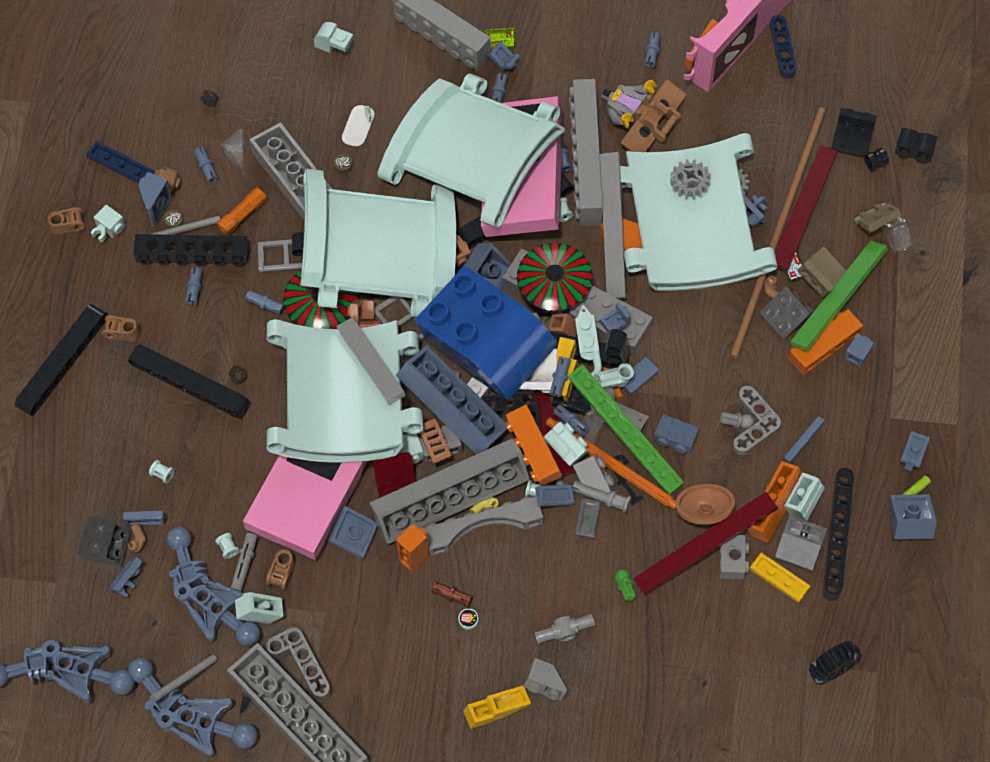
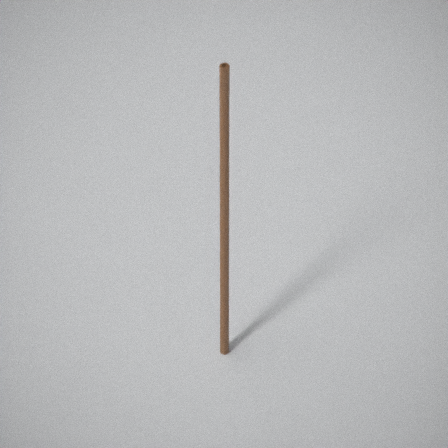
M823 107L818 109L769 247L773 248L774 252L779 243L826 111ZM767 273L758 276L730 354L731 358L737 359Z

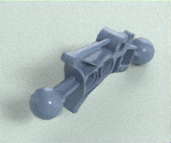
M181 526L170 529L167 534V544L171 549L176 550L180 564L176 566V569L169 572L170 577L174 581L175 597L181 604L186 605L190 615L209 642L215 641L216 631L224 622L235 631V637L239 644L243 646H253L260 638V629L257 624L250 621L242 622L231 613L236 608L235 600L242 597L244 593L218 582L209 581V575L205 574L207 572V569L204 568L205 562L191 561L188 546L191 543L189 530ZM202 595H208L205 601H199ZM192 602H194L203 610L204 619L199 614V612L191 606ZM216 607H223L221 612L214 613Z
M48 640L42 646L36 647L35 650L26 648L24 650L25 662L9 666L0 663V687L5 685L8 678L28 673L33 685L37 678L39 683L42 682V677H45L46 681L54 679L58 682V685L81 698L87 704L91 702L89 691L93 680L108 684L110 689L117 695L130 693L134 688L135 681L127 670H118L110 673L98 669L102 661L111 655L108 646L102 648L73 646V648L60 647L57 641ZM64 652H72L73 654H80V655H79V656H74V655H71V654H68V653H64ZM64 663H70L68 667L61 668ZM50 664H54L58 676L50 670ZM85 668L89 669L84 674L80 673Z
M136 658L131 661L128 666V672L135 682L143 683L151 695L162 688L152 676L153 665L148 659ZM177 688L156 702L149 697L150 700L145 704L146 710L152 712L151 715L164 731L175 732L182 740L202 751L208 757H213L215 754L212 746L215 733L232 738L233 743L242 749L252 747L257 741L258 734L253 725L241 723L237 726H232L220 722L224 712L233 706V702L229 698L186 699L184 694H179L180 689ZM191 713V720L188 722H184L183 717L186 714ZM205 720H211L209 727H202V723ZM177 726L193 730L198 739L185 731H180L177 729Z

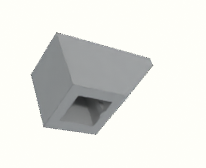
M598 453L573 465L582 484L606 493L614 489V480L610 474H607L605 470L606 463L601 456L599 457Z
M534 658L529 666L523 687L533 693H540L551 700L561 702L567 689L554 665Z

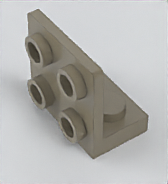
M822 247L797 269L822 298L834 288L846 272L825 247Z

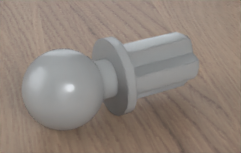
M723 412L720 416V422L733 425L734 428L740 426L747 430L754 425V418L749 414L741 416L740 413L730 414Z

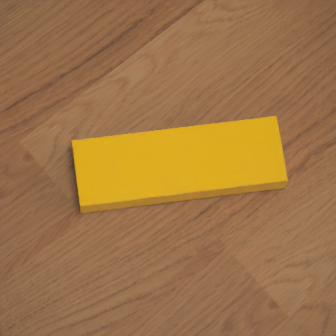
M763 553L759 554L749 568L753 573L798 603L810 589L809 584Z

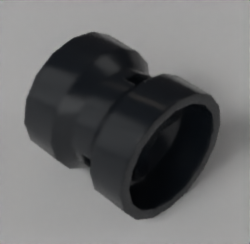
M883 147L876 149L875 152L864 154V161L870 171L877 169L879 165L889 164L888 154Z

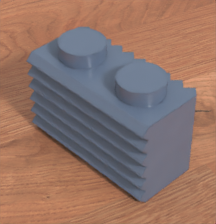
M663 414L655 431L654 441L662 447H673L678 453L685 454L686 452L690 454L698 436L699 428Z

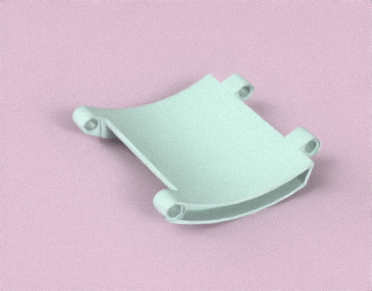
M469 73L465 76L460 87L439 78L419 97L400 123L384 154L378 170V178L396 185L400 182L405 170L485 202L480 221L494 227H500L518 187L533 163L552 141L565 132L564 127L554 123L560 116V108L550 103L542 102L537 112L535 111L533 115L481 96L487 88V81L484 78Z
M743 133L713 144L678 151L626 152L628 167L620 166L621 188L632 187L642 248H630L624 251L628 272H638L646 269L649 285L655 291H677L725 285L753 278L777 269L773 248L766 247L754 251L736 162L738 159L754 153L750 134ZM686 159L689 160V163H692L694 159L696 164L702 162V168L708 167L707 173L711 174L710 186H708L707 192L702 191V196L695 194L694 199L691 195L688 198H685V194L679 196L678 190L673 191V185H670V174L673 172V167H679V162L686 164Z
M306 168L304 172V247L300 286L318 287V306L338 308L339 290L412 298L411 316L417 317L455 276L456 213L453 189L443 185H433L431 201L326 189L323 170Z
M270 320L267 323V341L287 349V429L271 427L267 430V450L269 452L289 458L318 462L346 463L370 461L396 456L403 447V432L417 434L423 430L422 410L414 407L402 410L401 399L388 405L337 329L311 328L281 320ZM397 320L361 328L401 386V380L396 376L400 370L399 355H415L419 352L418 334L413 331L398 334Z

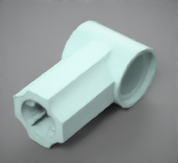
M621 364L618 368L595 373L594 378L604 389L614 386L624 387L633 377L634 370L629 364Z

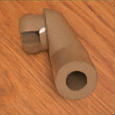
M768 276L764 282L765 294L771 299L779 293L776 291L777 279L774 276Z
M135 524L131 527L135 538L131 543H128V549L132 552L140 551L146 542L141 525Z

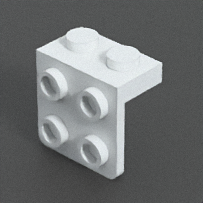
M556 348L519 389L541 390L542 393H549L554 379L552 375L556 371Z

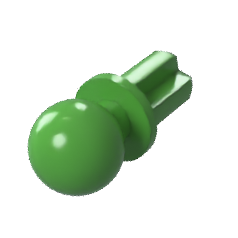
M620 569L614 576L615 581L618 583V589L622 591L626 601H633L636 597L633 581L630 580V574L627 570Z

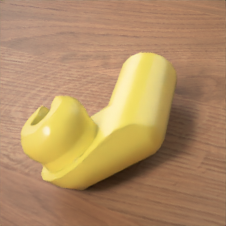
M494 497L488 498L473 505L470 512L479 513L488 507L497 508L499 501Z

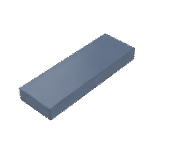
M820 416L817 417L785 455L783 461L793 464L823 428L825 420Z

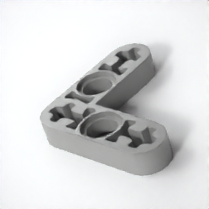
M751 386L742 387L739 391L738 399L757 423L735 438L733 450L738 455L749 453L774 435L781 425L779 416ZM744 393H746V394H749V393H750V394H751L750 399H749V397L744 398ZM756 406H762L764 407L765 412L762 414H758L755 412L754 408ZM769 421H775V427L773 425H770L766 431L765 428L768 426ZM758 430L762 433V437L756 439L751 433ZM747 438H748L749 441L746 443L745 448H743V447H740V448H739V447H738L739 442H740L741 444H743V443H745V442L747 441Z

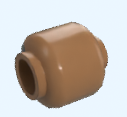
M161 166L159 170H155V175L168 180L171 192L173 188H178L180 178L177 177L176 170Z

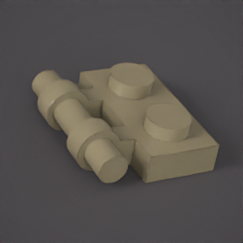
M883 202L872 206V209L866 212L859 213L853 219L855 225L860 224V227L872 232L878 230L884 224L894 221L895 218L901 216L899 208L890 203L886 204Z

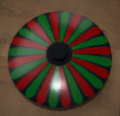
M547 243L535 247L523 257L517 270V286L522 298L531 307L544 313L561 314L574 310L587 299L592 289L593 272L588 259L579 250L567 244Z
M302 269L293 275L287 283L283 297L284 307L288 318L295 325L321 329H337V325L350 319L348 316V306L356 299H359L358 292L339 290L338 308L318 306L319 288L300 286Z

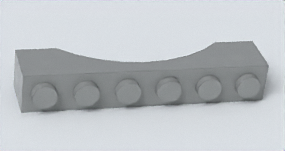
M527 496L518 502H506L497 508L488 507L479 513L471 512L458 519L449 518L444 523L427 525L423 529L428 534L429 555L434 556L448 552L462 536L482 526L505 524L525 530L543 525V515L540 507H538L537 497Z

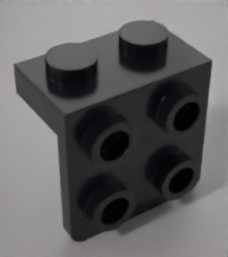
M841 108L831 148L839 152L864 157V154L869 151L877 116L867 112L854 111L850 108Z

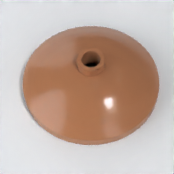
M715 484L691 486L683 490L676 499L677 513L683 519L699 525L718 523L731 515L735 508L733 494L728 489Z

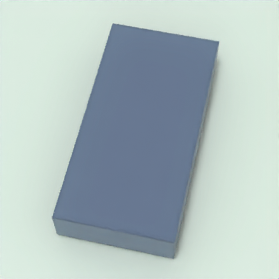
M645 357L633 367L634 375L623 388L630 395L634 394L657 375L659 369Z
M572 485L535 487L538 507L575 504Z
M163 511L123 512V520L126 526H133L135 524H140L141 526L164 525L165 515Z

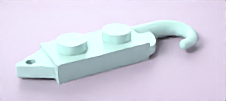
M582 305L578 317L575 318L579 349L583 359L593 361L594 371L591 374L594 377V374L601 372L602 368L595 316L591 315L586 307Z

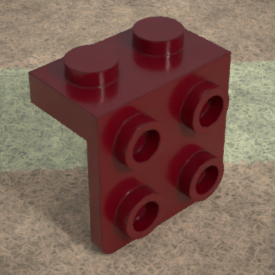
M410 452L372 461L379 498L416 482Z

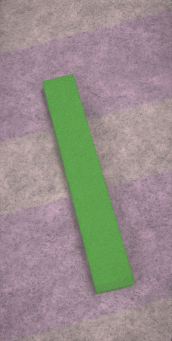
M870 241L791 340L793 347L809 351L887 252L886 245Z
M583 364L568 375L571 383L667 494L670 495L684 483Z

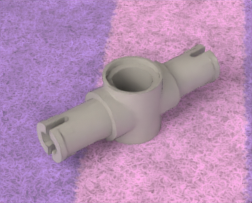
M592 614L577 619L564 616L556 619L551 627L534 633L538 644L552 639H559L560 642H565L575 638L579 630L595 626Z

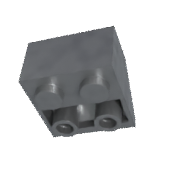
M102 515L89 517L84 527L77 555L92 562L121 567L132 530Z
M789 515L775 559L813 571L827 528Z

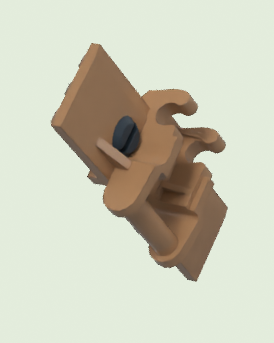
M666 79L652 98V95L648 94L641 106L633 114L635 122L620 144L631 152H646L655 138L660 142H664L667 133L675 122L681 118V114L676 109L686 94ZM664 115L669 120L660 131L657 129V125Z

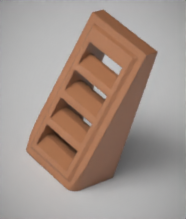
M436 419L423 423V430L419 434L433 464L452 457ZM435 435L438 436V437H436V438L431 439V440L428 441V438L433 437V436H435ZM439 442L441 443L440 445L431 448L432 445L437 444ZM444 449L445 451L440 454L434 455V453L439 450Z

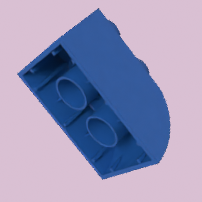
M465 265L414 320L427 343L506 400L511 398L558 345L550 331L527 308Z

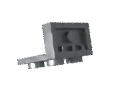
M786 286L760 311V314L782 339H786L801 323L809 319L814 311L794 288Z

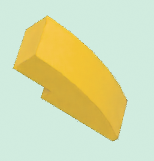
M560 337L557 348L556 368L560 356H563V359L565 357L571 359L567 371L568 377L579 367L577 360L573 359L577 344L575 340ZM569 379L564 382L562 390L564 401L569 400L573 387Z
M522 685L489 695L484 700L468 704L463 712L470 729L517 712L531 705V701Z

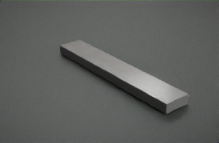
M352 317L337 325V330L388 405L406 396L404 390Z

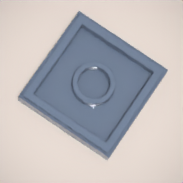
M343 506L328 542L363 559L376 531L377 523L357 511Z

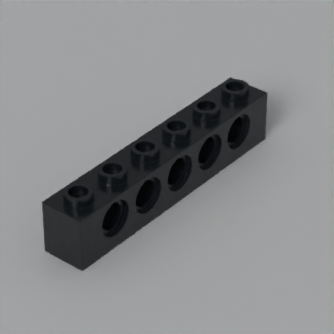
M135 234L133 255L136 263L140 264L158 263L165 265L167 263L185 265L186 263H192L196 265L214 264L221 266L223 264L241 266L242 264H248L249 242L247 236Z

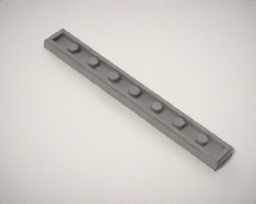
M619 152L600 154L606 292L617 299H626Z

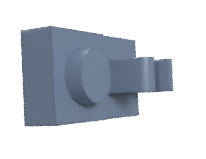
M911 431L901 458V462L906 463L905 470L912 471L913 466L920 467L930 437Z
M131 557L108 590L117 592L122 597H127L128 594L124 591L123 586H128L131 589L135 587L128 579L138 574L142 561L137 557Z

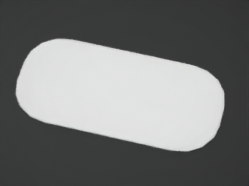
M358 105L351 111L342 134L344 143L351 146H360L364 143L372 123L366 117L365 106ZM370 108L371 116L374 118V111Z

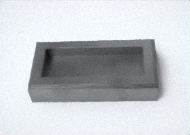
M581 498L575 537L594 540L601 501Z

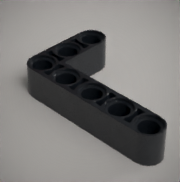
M611 329L607 343L598 342L601 365L603 368L608 369L618 368L621 364H626L629 354L627 334L619 329ZM550 332L558 344L560 337L575 340L577 348L573 359L579 363L594 366L593 361H588L581 357L578 337Z
M516 391L509 400H506L501 395L488 396L483 399L488 406L496 405L493 411L499 417H506V414L526 405L525 401L527 399L533 398V402L527 404L532 416L536 417L535 422L544 437L540 405L534 391ZM508 402H515L513 406L506 407ZM528 465L530 474V472L533 471L531 465Z

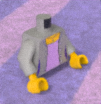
M648 80L644 85L639 86L619 85L615 92L605 89L601 98L608 101L606 111L612 123L624 125L629 129L634 122L633 114L643 103L647 96L646 93L654 94L653 88L657 87L655 82Z

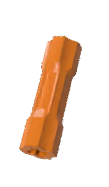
M259 188L253 189L237 207L216 223L218 229L228 236L250 213L267 201V196Z

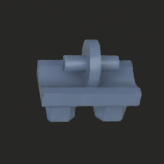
M743 194L746 211L750 210L752 212L748 216L750 226L754 228L759 223L764 225L767 219L758 209L761 208L763 212L767 210V207L764 205L767 199L764 196L758 198L754 195L751 198L754 201L752 203Z

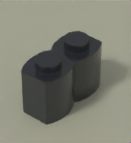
M902 128L895 153L902 158L913 157L921 163L931 162L938 137L928 133H919L913 129Z

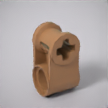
M75 207L51 212L48 216L51 232L60 235L82 231L85 228V223L82 221V209Z
M113 315L105 317L106 325L101 332L104 338L130 342L139 338L140 331L135 320Z
M282 549L276 553L266 578V585L270 586L272 584L282 587V590L287 589L294 567V559L290 551ZM282 558H289L288 563H280Z

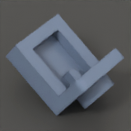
M498 42L487 54L500 70L513 68L517 64L516 60L519 58L518 53L512 54L502 42Z
M618 302L615 309L601 317L599 322L610 333L611 329L621 330L629 325L631 314L626 306H622Z

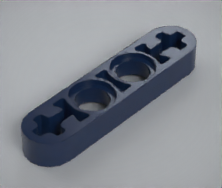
M776 15L770 21V31L778 68L783 78L790 79L796 74V61L787 21L783 16ZM776 22H779V25H781L779 31H778V25L775 24ZM783 36L786 38V41L779 42L776 38ZM786 51L790 56L782 57L780 53ZM786 63H788L789 70H791L790 72H788L787 69H785Z

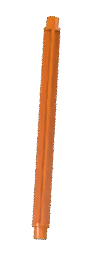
M550 417L545 425L549 426L552 430L559 421H555ZM573 432L577 438L580 437L577 433ZM584 439L588 444L586 446L589 450L587 454L593 456L598 453L599 457L601 456L604 459L608 468L665 506L676 509V500L673 499V496H670Z

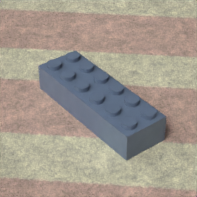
M427 345L408 360L396 374L475 454L487 450L508 429L505 422Z

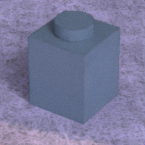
M857 334L848 347L844 359L861 368L871 353L874 342L867 336Z

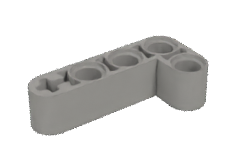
M290 628L270 638L266 645L268 654L274 660H280L292 655L314 699L318 702L329 700L331 697L329 683L300 629ZM294 636L299 637V640L295 643L289 641ZM274 646H281V649L279 651H271V649ZM302 653L308 654V657L304 660L298 658ZM311 670L317 671V674L313 677L307 676ZM316 684H320L322 690H324V693L318 691Z

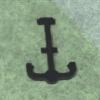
M623 455L613 457L616 460H622L624 465L629 463L628 459ZM611 470L619 480L616 482L617 485L622 484L633 498L631 501L632 506L643 499L642 496H636L626 483L627 480Z

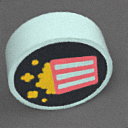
M464 609L458 617L460 626L466 630L474 629L479 622L478 614L473 609Z

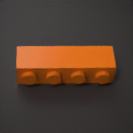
M849 309L844 313L839 312L808 352L792 347L788 360L804 376L852 341L857 334H861L863 324Z
M527 404L506 414L508 421L505 424L510 433L514 431L516 438L513 440L519 449H523L525 453L523 454V460L526 466L531 465L533 471L530 474L534 482L538 481L541 486H544L562 477Z
M784 461L780 463L765 490L778 509L747 529L751 537L769 543L787 511L784 505L802 474L798 466Z

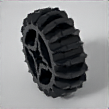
M845 641L817 657L810 664L808 670L813 680L818 684H825L857 665L861 660L862 654L853 641Z

